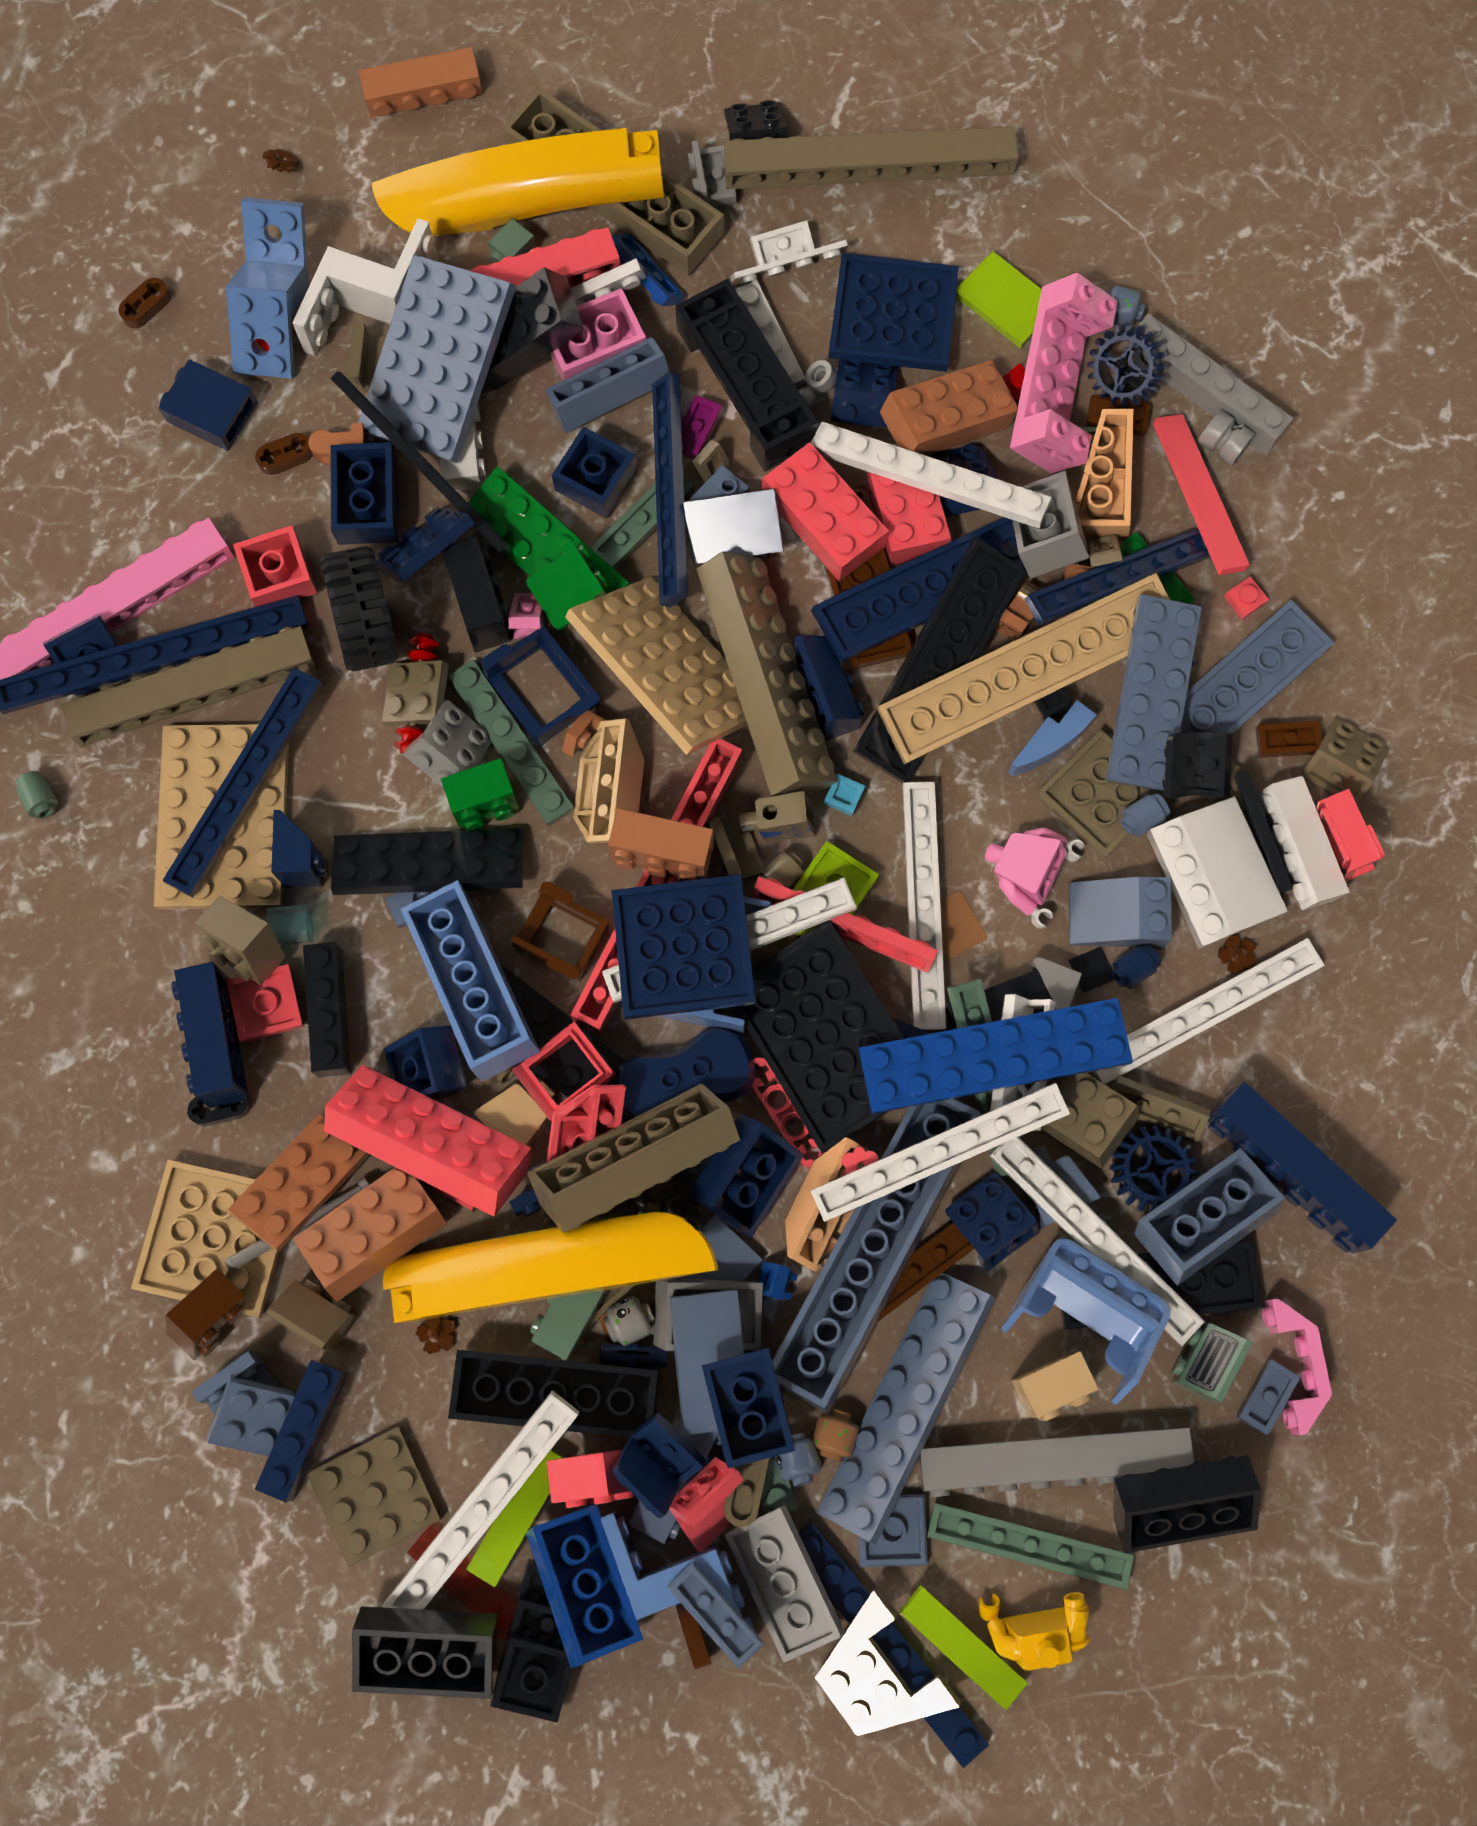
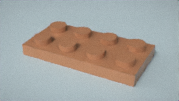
M318 1114L228 1208L229 1213L277 1253L282 1250L369 1156L368 1153L325 1132V1117L321 1114Z

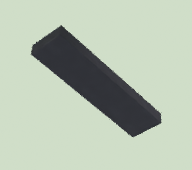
M1248 770L1235 775L1234 780L1270 874L1279 893L1292 890L1293 887Z

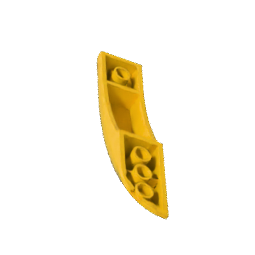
M627 128L560 135L487 148L425 164L372 183L375 199L387 218L398 225L400 229L409 233L412 232L417 219L427 221L433 236L493 230V227L504 225L511 218L518 221L581 207L664 198L658 131L627 133Z
M649 1212L585 1222L580 1227L570 1229L564 1233L559 1227L403 1255L386 1266L383 1274V1290H391L394 1323H406L718 1270V1265L713 1249L701 1231H697L686 1222V1219L666 1212Z

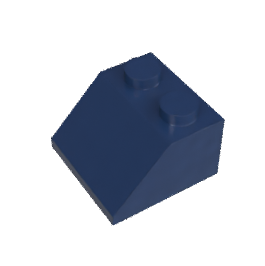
M274 810L271 872L284 887H323V877L328 876L327 858H324L314 843L281 810Z
M451 1025L420 1028L384 1048L391 1079L433 1100L448 1097L468 1087Z

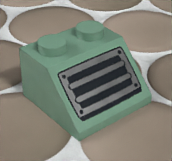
M1204 1323L1188 1339L1187 1343L1191 1346L1185 1357L1180 1355L1172 1368V1373L1175 1374L1172 1383L1206 1403H1222L1253 1342L1214 1324Z

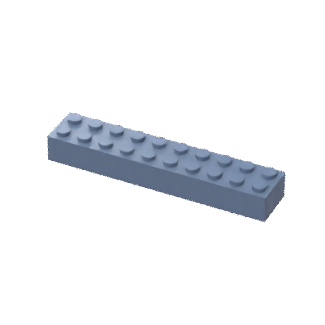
M955 1099L909 1107L882 1159L981 1116V1112ZM960 1163L854 1209L773 1359V1365L781 1389L827 1414L829 1413Z

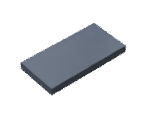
M736 1289L669 1297L682 1429L685 1436L718 1431L702 1365L744 1354L738 1291Z

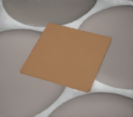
M957 891L940 900L944 963L983 942L988 936L961 891Z

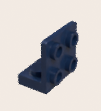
M997 1173L991 1174L945 1209L946 1215L975 1249L980 1264L987 1272L1039 1234L1035 1217Z

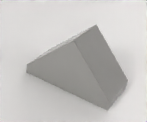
M1041 957L1033 959L1029 967L1031 971H1038L1049 999L1056 1001L1055 1010L1070 1007L1082 973Z

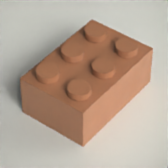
M617 808L608 842L611 862H615L616 867L625 870H634V867L647 869L648 874L656 877H665L666 874L678 876V880L681 882L706 879L713 850V829Z

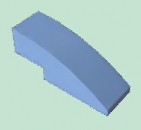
M1076 700L1059 724L1048 716L1013 761L1008 774L1016 776L1031 771L1066 751L1087 731L1097 714Z

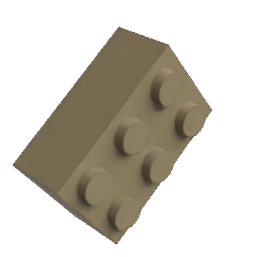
M1088 1073L1047 1080L1046 1087L1054 1083L1057 1084L1070 1114L1042 1126L1041 1129L1102 1169L1138 1120L1139 1112L1137 1105Z

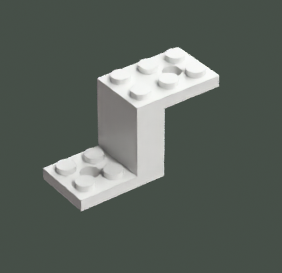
M417 219L395 269L329 246L327 247L292 322L305 353L316 356L319 348L325 345L328 336L327 330L331 322L337 319L339 307L391 324L413 254L438 261L439 254L436 251L434 236L432 235L429 222Z

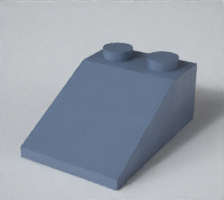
M1129 877L1069 883V945L1143 947L1147 944L1152 948H1165L1172 940L1171 878Z

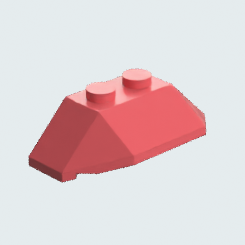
M593 1085L553 1112L547 1162L621 1125L626 1087L624 1085Z

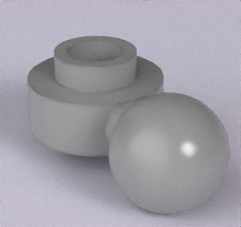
M818 360L808 368L805 376L808 386L798 390L810 410L816 405L817 392L823 393L828 391L836 382L837 371L826 360Z

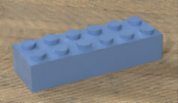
M456 880L401 908L400 910L469 1068L480 1081L483 1082L538 1054L540 1050L475 907L459 881Z

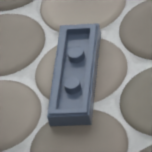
M694 1562L667 1586L738 1669L765 1644Z

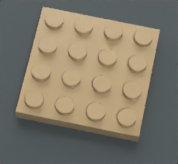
M167 1160L131 1289L182 1300L215 1269H218L245 1295L243 1315L262 1318L279 1253L270 1249L234 1270H229L225 1264L228 1257L261 1240L228 1211V1208L256 1179Z

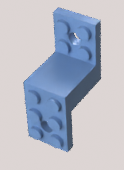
M244 197L241 205L246 261L226 285L233 373L292 379L295 370L291 316L304 299L309 288L304 203ZM269 225L277 226L281 230L282 238L276 239L270 236L267 227ZM255 339L266 341L269 351L259 350L255 345Z
M614 1510L600 1518L636 1620L680 1603L667 1586L692 1562L700 1568L742 1616L740 1608L745 1607L744 1599L738 1583L734 1585L730 1583L727 1574L732 1573V1567L725 1550L719 1552L717 1545H714L703 1552L694 1553L641 1575L640 1571L644 1565L638 1548L631 1549L627 1537H630L632 1531L628 1525L629 1522L626 1515L620 1516L618 1510ZM750 1616L743 1618L755 1631Z

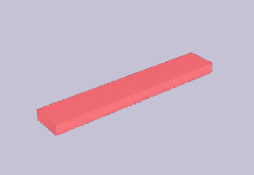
M1178 414L1156 418L1153 423L1154 429L1218 575L1246 571L1250 564L1184 415Z

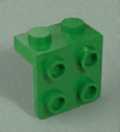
M571 539L560 545L565 554L526 580L527 586L557 630H562L571 624L565 618L570 608L607 595L603 588L608 586L599 570L592 573L587 565L591 561L588 553L582 544L576 547Z

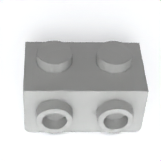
M691 141L692 152L687 153L689 171H695L696 178L692 179L693 193L698 197L700 196L702 200L711 206L736 203L735 189H726L723 165L724 145L699 149L698 141Z

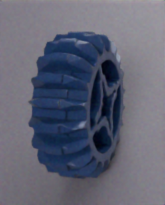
M1133 323L1126 324L1125 329L1121 324L1114 326V333L1111 330L1104 331V339L1098 338L1095 340V344L1099 349H1091L1089 351V354L1095 360L1087 362V367L1094 368V372L1090 373L1087 378H1096L1098 382L1093 385L1092 389L1098 390L1102 388L1103 391L1100 398L1104 399L1111 395L1110 404L1113 403L1115 405L1117 400L1120 399L1122 407H1128L1129 400L1134 406H1138L1141 404V398L1145 401L1152 399L1151 392L1157 393L1161 389L1157 382H1164L1167 378L1164 374L1160 373V370L1169 368V364L1161 363V358L1168 356L1167 351L1160 353L1158 351V348L1163 345V341L1158 340L1153 343L1152 340L1156 333L1150 331L1144 336L1145 326L1140 325L1135 330ZM1121 340L1131 341L1130 346L1125 348L1122 355L1110 354L1111 349ZM1142 349L1147 355L1149 365H1146L1141 360L1140 354ZM1129 359L1128 365L1132 367V370L1126 371L1127 366L1122 361ZM1107 366L1111 367L1114 371V381L1109 376ZM1132 376H1143L1146 378L1143 384L1136 390L1124 389Z
M1156 1125L1151 1128L1150 1135L1144 1126L1138 1129L1139 1137L1131 1131L1127 1134L1129 1143L1123 1140L1118 1146L1123 1152L1115 1151L1111 1156L1120 1162L1109 1166V1170L1119 1172L1118 1176L1111 1178V1183L1121 1182L1123 1187L1116 1191L1117 1195L1120 1196L1127 1192L1129 1196L1125 1200V1204L1128 1206L1137 1200L1136 1210L1138 1212H1142L1148 1204V1211L1150 1213L1158 1207V1204L1160 1206L1191 1184L1193 1180L1189 1179V1177L1199 1175L1198 1169L1190 1168V1164L1198 1161L1197 1157L1192 1156L1188 1158L1186 1155L1192 1149V1146L1188 1144L1182 1148L1179 1145L1183 1140L1182 1135H1178L1171 1140L1172 1130L1169 1128L1164 1130L1162 1136H1160L1159 1126ZM1152 1144L1165 1148L1175 1159H1163L1159 1156L1157 1149H1153ZM1139 1146H1142L1144 1152L1141 1154L1142 1165L1140 1168L1130 1171L1131 1156ZM1152 1165L1154 1167L1159 1166V1168L1167 1166V1168L1161 1170L1156 1175L1155 1173L1149 1174V1172L1141 1174V1172L1147 1170ZM1178 1169L1177 1183L1174 1189L1167 1195L1165 1190L1167 1174ZM1133 1180L1146 1181L1150 1185L1151 1190L1155 1191L1156 1196L1141 1191Z

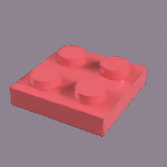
M289 964L278 966L262 985L251 979L245 981L240 977L226 980L238 1038L241 1043L305 1027L292 968Z

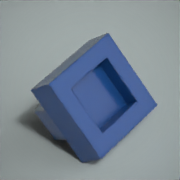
M763 1261L757 1282L763 1283L764 1297L789 1300L792 1298V1294L785 1291L787 1280L796 1281L797 1275L791 1272L789 1267Z

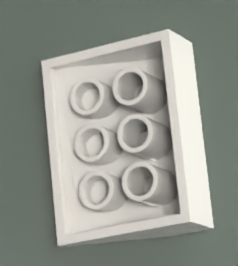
M1235 796L1175 818L1150 829L1147 833V837L1165 877L1171 878V890L1198 949L1288 912Z

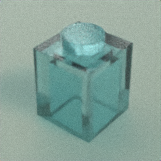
M306 905L267 908L268 918L263 920L269 924L279 945L313 943L312 911Z

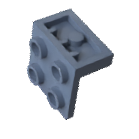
M248 1351L194 1389L192 1394L198 1403H207L215 1415L229 1376L281 1387L258 1352Z

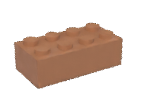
M989 360L890 392L880 410V414L898 447L928 456L1007 429L1017 415L1018 406L993 360Z
M394 1167L292 1238V1240L324 1289L338 1302L382 1271L386 1266L447 1225V1223L417 1179Z

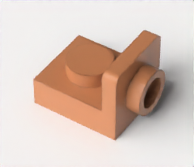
M589 710L580 715L566 732L562 751L573 757L580 747L585 749L591 738L597 733V727L600 722L606 720Z

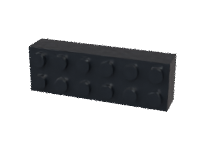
M457 1350L448 1419L524 1427L553 1390L579 1411L578 1416L566 1431L629 1438L634 1431L655 1415L660 1371Z

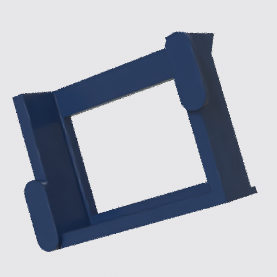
M544 625L512 647L507 644L500 646L481 661L485 678L539 749L549 739L574 723L580 715L588 710H593L595 707H599V694L588 683ZM540 649L581 699L543 727H541L502 676Z

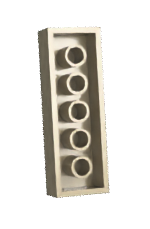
M701 1083L527 1172L540 1206L564 1233L570 1229L580 1227L585 1221L598 1214L609 1212L614 1206L629 1198L639 1196L644 1190L658 1183L668 1181L680 1171L698 1165L701 1160L715 1153L727 1150L730 1145L740 1141L730 1108Z

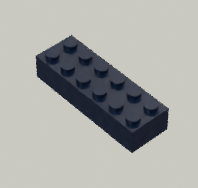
M1245 1081L1229 1090L1210 1111V1118L1208 1120L1210 1124L1208 1128L1221 1139L1225 1137L1234 1145L1232 1148L1234 1152L1241 1148L1266 1177L1284 1191L1282 1194L1285 1199L1295 1207L1300 1205L1309 1214L1307 1216L1308 1220L1321 1230L1325 1228L1334 1237L1332 1239L1334 1244L1346 1253L1350 1251L1353 1254L1372 1249L1397 1221L1390 1212Z

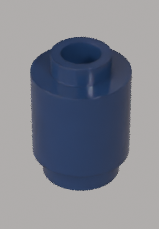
M1147 944L1143 947L1137 946L1113 962L1114 970L1111 973L1119 986H1126L1132 989L1155 974L1157 968L1161 966V960L1151 946Z

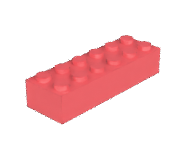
M607 227L600 230H590L585 235L572 239L565 238L547 247H536L528 253L515 257L508 256L499 262L487 266L480 265L471 271L510 282L517 287L545 267L566 276L570 288L619 267L620 258Z
M363 1064L325 1105V1132L495 1217L527 1175L531 1147Z

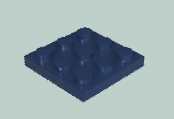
M445 507L433 509L425 516L426 521L418 528L413 526L401 535L403 540L394 547L389 545L377 555L379 559L376 561L378 570L384 575L404 582L475 524L467 513Z

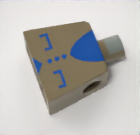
M804 791L757 799L755 801L756 811L740 813L742 832L758 830L764 840L815 837L813 807Z

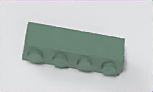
M607 1290L547 1299L546 1302L551 1305L545 1316L539 1314L530 1329V1332L534 1334L531 1341L565 1361H569Z

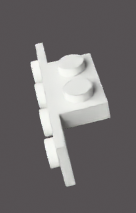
M807 220L752 236L749 239L757 266L730 275L731 282L739 280L741 285L758 280L756 274L766 271L768 276L785 272L784 266L795 263L796 268L807 266L813 263L812 258L823 255L824 260L841 255L840 250L848 246L847 241L843 240L815 249Z

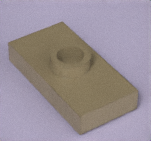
M1111 534L1086 541L1091 567L1123 561L1117 535Z

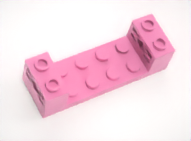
M1074 273L1042 287L1010 449L1051 474L1087 463L1092 435L1071 423L1070 418L1086 337L1113 327L1118 300L1079 273Z

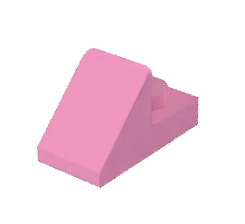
M514 593L508 617L509 629H513V637L515 639H524L545 624V612L532 593Z

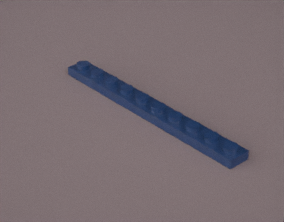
M298 595L0 679V712L7 714L157 671L166 666L188 662L197 656L216 654L224 647H238L249 643L255 637H269L278 634L281 629L286 627L301 626L302 629L308 626Z

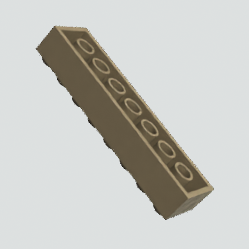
M539 87L502 128L505 145L553 136L601 131L598 127ZM663 172L664 198L589 206L688 276L724 235V214Z
M725 551L720 552L696 568L770 794L771 796L804 791L807 797H811L838 781L834 772V764L829 758L824 743V735L819 728L815 716V708L809 699L805 687V679L800 672L796 660V652L790 643L786 631V623L781 616L777 604V596L771 587L767 575V567L761 557Z

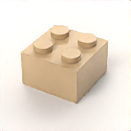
M1081 1351L1070 1352L1011 1380L1027 1417L1038 1418L1039 1421H1047L1062 1414L1060 1407L1068 1404L1069 1407H1077L1092 1400L1093 1398L1090 1393L1099 1390Z

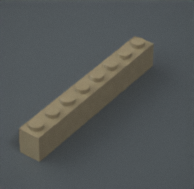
M301 626L286 627L281 629L278 634L269 637H255L249 643L238 647H224L219 653L210 656H197L192 658L189 663L180 666H166L158 673L149 676L138 675L130 679V682L121 685H108L101 688L100 692L74 696L69 702L61 705L71 738L80 747L285 681L293 667L304 673L315 671L317 667L307 636Z

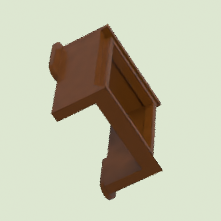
M543 882L539 889L540 897L518 937L513 936L511 940L512 946L546 963L550 969L569 979H577L580 982L610 927L609 920L574 903L573 895L551 882ZM551 906L596 928L575 966L531 944Z

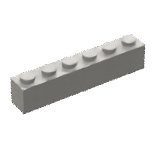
M1148 313L1138 326H1145L1144 336L1150 331L1156 333L1152 340L1153 343L1158 340L1163 341V345L1158 348L1159 353L1167 351L1168 356L1161 358V363L1169 364L1168 369L1160 370V373L1167 377L1164 382L1214 417L1222 409L1235 418V425L1244 424L1256 433L1251 445L1267 456L1285 435L1294 418ZM1127 341L1125 348L1130 346L1131 341ZM1142 349L1140 357L1148 363L1147 355Z

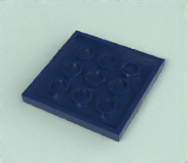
M842 253L828 358L947 372L959 266Z
M741 874L611 890L623 1016L625 1020L756 1004Z

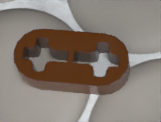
M149 278L120 303L118 308L119 315L128 327L140 328L168 304L170 292L163 280ZM153 290L156 292L160 291V295L158 296L154 294L151 295L150 293ZM133 309L134 311H138L139 313L138 315L134 316L133 314H129V311Z
M293 433L259 447L256 451L255 459L260 470L267 475H276L306 463L313 455L309 448V439L302 433ZM296 444H300L302 447L301 453L295 451L294 446ZM272 455L274 463L268 464L266 457Z
M681 1603L676 1604L678 1617L695 1670L711 1665L710 1654L700 1624Z

